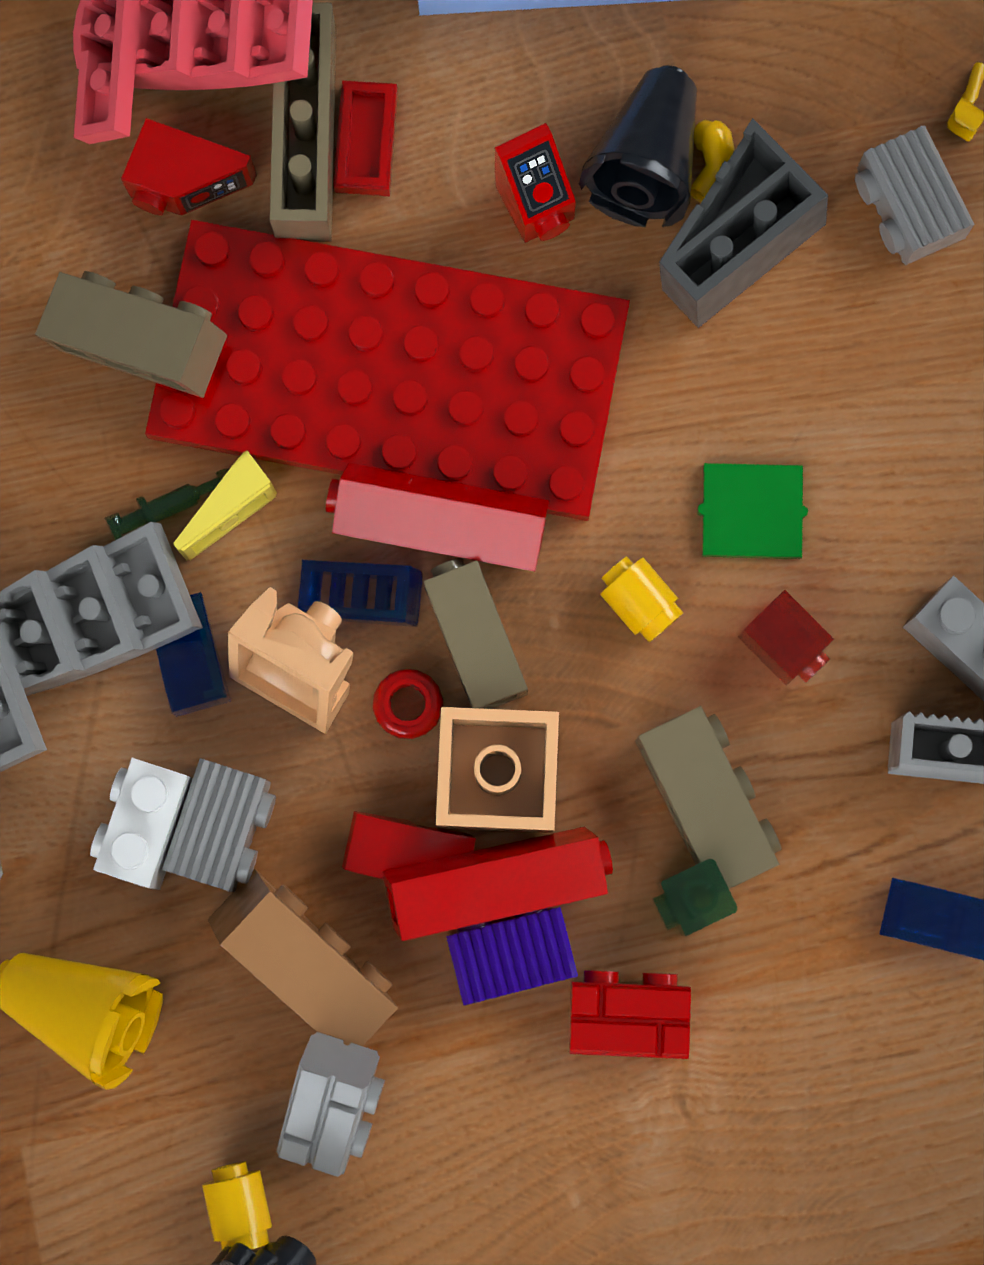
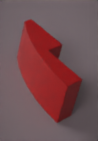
M354 811L342 868L347 871L384 879L383 871L472 852L476 838L469 833L415 825L405 819Z

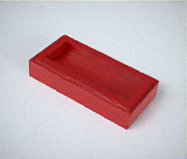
M342 80L334 174L335 193L390 196L398 98L397 84Z

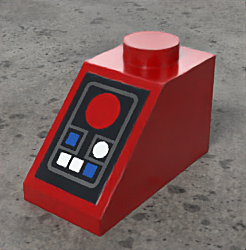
M146 118L121 180L129 196L133 198L132 203L138 208L154 215L161 216L166 210L182 216L253 185L257 173L250 155Z
M544 123L494 148L495 187L524 243L537 237L541 241H546L560 235L569 228V221L574 220L576 200L552 133L547 123Z

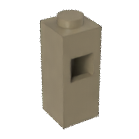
M457 558L431 570L433 578L423 581L424 587L471 708L493 709L527 696V685L478 561L476 560L465 565L463 558Z

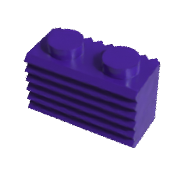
M561 907L550 910L545 908L514 915L515 919L496 924L488 921L458 928L457 934L446 936L463 1006L578 976Z

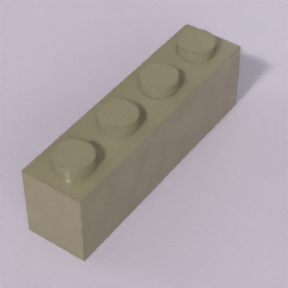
M313 2L308 77L273 83L270 223L275 238L332 242L336 25L332 3Z

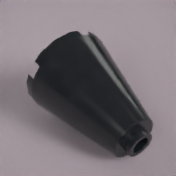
M671 65L648 70L582 168L579 180L581 190L586 185L591 192L589 202L597 210L615 220L633 226L646 227L648 219H664L662 227H667L681 221L685 216L691 199L697 88L684 70Z

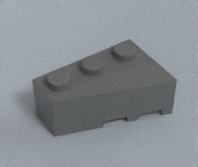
M753 118L744 130L743 139L728 162L724 161L716 173V180L701 204H696L659 261L662 290L697 328L701 327L826 225L828 194Z

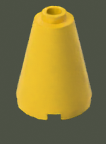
M19 953L11 960L6 959L0 964V1009L92 1083L106 1090L116 1088L132 1073L133 1069L125 1066V1063L134 1050L142 1054L145 1053L159 1020L163 993L153 990V987L161 984L159 980L143 973L28 953Z

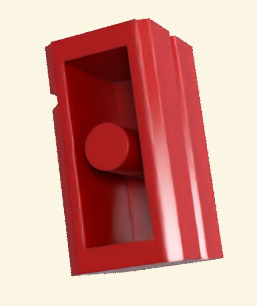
M584 970L583 982L571 981L569 1054L689 1059L691 987L677 986L678 974L642 973V984L619 983L618 971Z

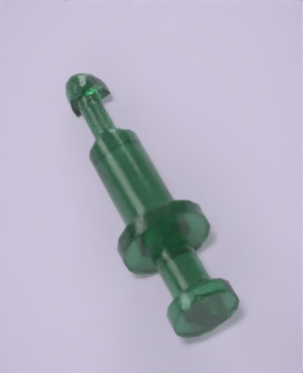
M229 468L215 472L217 478L197 487L186 484L146 502L143 496L136 498L139 509L121 517L119 513L105 517L106 524L114 541L121 538V535L149 522L157 523L197 505L200 496L213 491L229 471Z

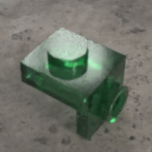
M707 859L656 883L661 895L652 899L667 931L677 926L681 936H688L737 911L735 900L716 861L713 859Z

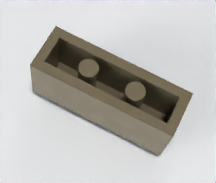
M84 271L82 278L59 272L35 335L61 352L192 395L204 397L227 338L225 332L210 322L211 312L186 301H180L178 308L162 304L164 298L138 286H131L129 293L114 289L116 286L115 282L90 271Z
M702 706L637 737L635 742L710 896H716L780 865L774 854L782 850L779 839L767 819L758 822L749 803V800L756 797L754 789L741 766L732 769L723 751V748L730 745L729 739L715 714L707 717Z

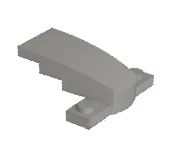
M149 522L104 547L92 545L48 571L34 570L0 591V772L47 750L27 696L114 667L203 628L161 523Z

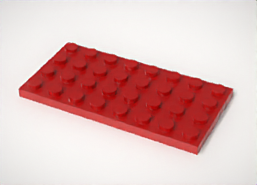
M191 220L172 307L178 308L180 301H186L212 313L210 322L225 332L227 338L203 398L159 383L155 384L145 431L148 439L241 456L247 450L253 459L338 475L343 474L350 462L550 500L547 514L589 521L630 300L295 238H275L273 234Z

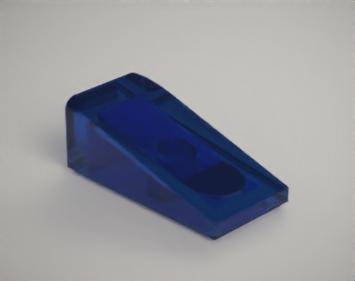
M202 592L192 594L190 597L203 628L156 648L171 713L176 717L231 702Z

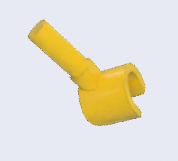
M980 62L973 65L966 90L947 121V128L967 142L971 141L984 121V111L974 106L984 79V64Z

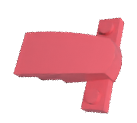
M80 0L73 29V52L76 67L79 69L73 138L88 144L130 137L134 88L211 90L257 86L307 78L313 0Z

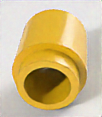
M626 556L601 578L607 585L600 593L602 598L635 636L641 633L649 643L684 614L675 603L679 598L644 557L633 563Z
M246 1161L212 1169L213 1180L202 1184L214 1242L220 1241L222 1250L236 1243H242L251 1250L270 1243L267 1229L272 1227L260 1170L248 1171Z

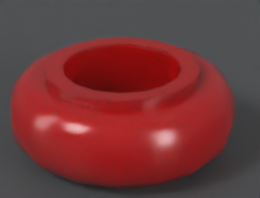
M401 669L390 673L379 683L373 695L372 709L377 723L386 733L399 739H415L426 735L437 725L441 717L443 697L440 688L431 676L419 670ZM406 687L415 688L424 697L425 709L416 719L402 721L393 713L391 699L400 689Z

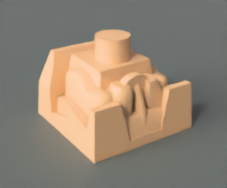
M269 587L248 607L228 631L229 677L326 734L349 695L350 683L345 681L344 678L352 664L353 651L347 648L343 650L335 644L336 630L341 624L342 618L333 608L318 601L313 602L306 613L290 603L277 610V591Z

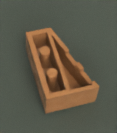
M254 869L247 884L241 883L235 892L208 919L220 946L316 1032L341 1039L344 1045L347 1046L351 1043L364 1046L398 1009L386 993L393 984L368 961L360 968L345 954L351 946L327 923H324L320 929L316 927L304 915L308 907L284 884L276 889Z

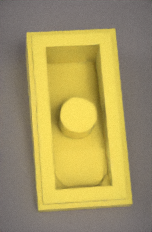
M247 450L232 465L173 543L186 560L195 558L276 498L277 492L271 481Z

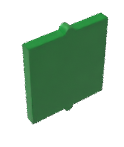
M704 463L703 503L697 509L698 515L702 516V557L801 559L803 519L808 514L807 507L803 506V466Z

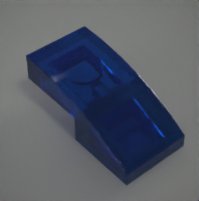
M892 878L879 935L984 961V900Z

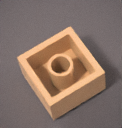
M441 707L436 807L437 828L553 833L555 829L559 712Z

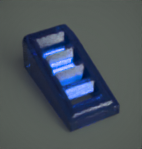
M302 560L298 609L306 613L313 602H320L323 574L331 575L329 606L340 615L342 621L417 627L422 588L421 570L407 565ZM346 576L353 577L351 608L343 607ZM370 578L377 579L374 609H367ZM393 581H397L394 610H390Z

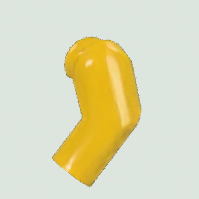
M703 120L695 126L694 143L698 150L703 151L706 164L691 186V195L699 202H702L716 180L715 175L724 161L728 162L735 151L731 130L718 120L713 122Z

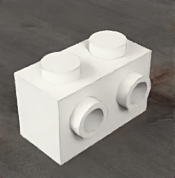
M135 758L131 759L128 769L121 767L116 774L110 792V801L116 802L109 825L105 823L100 824L91 846L90 855L97 858L93 870L146 888L160 890L166 873L162 868L193 778Z

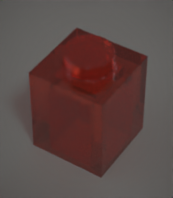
M786 590L774 599L738 636L785 685H788L797 675L805 683L811 679L830 660L823 650L834 640Z

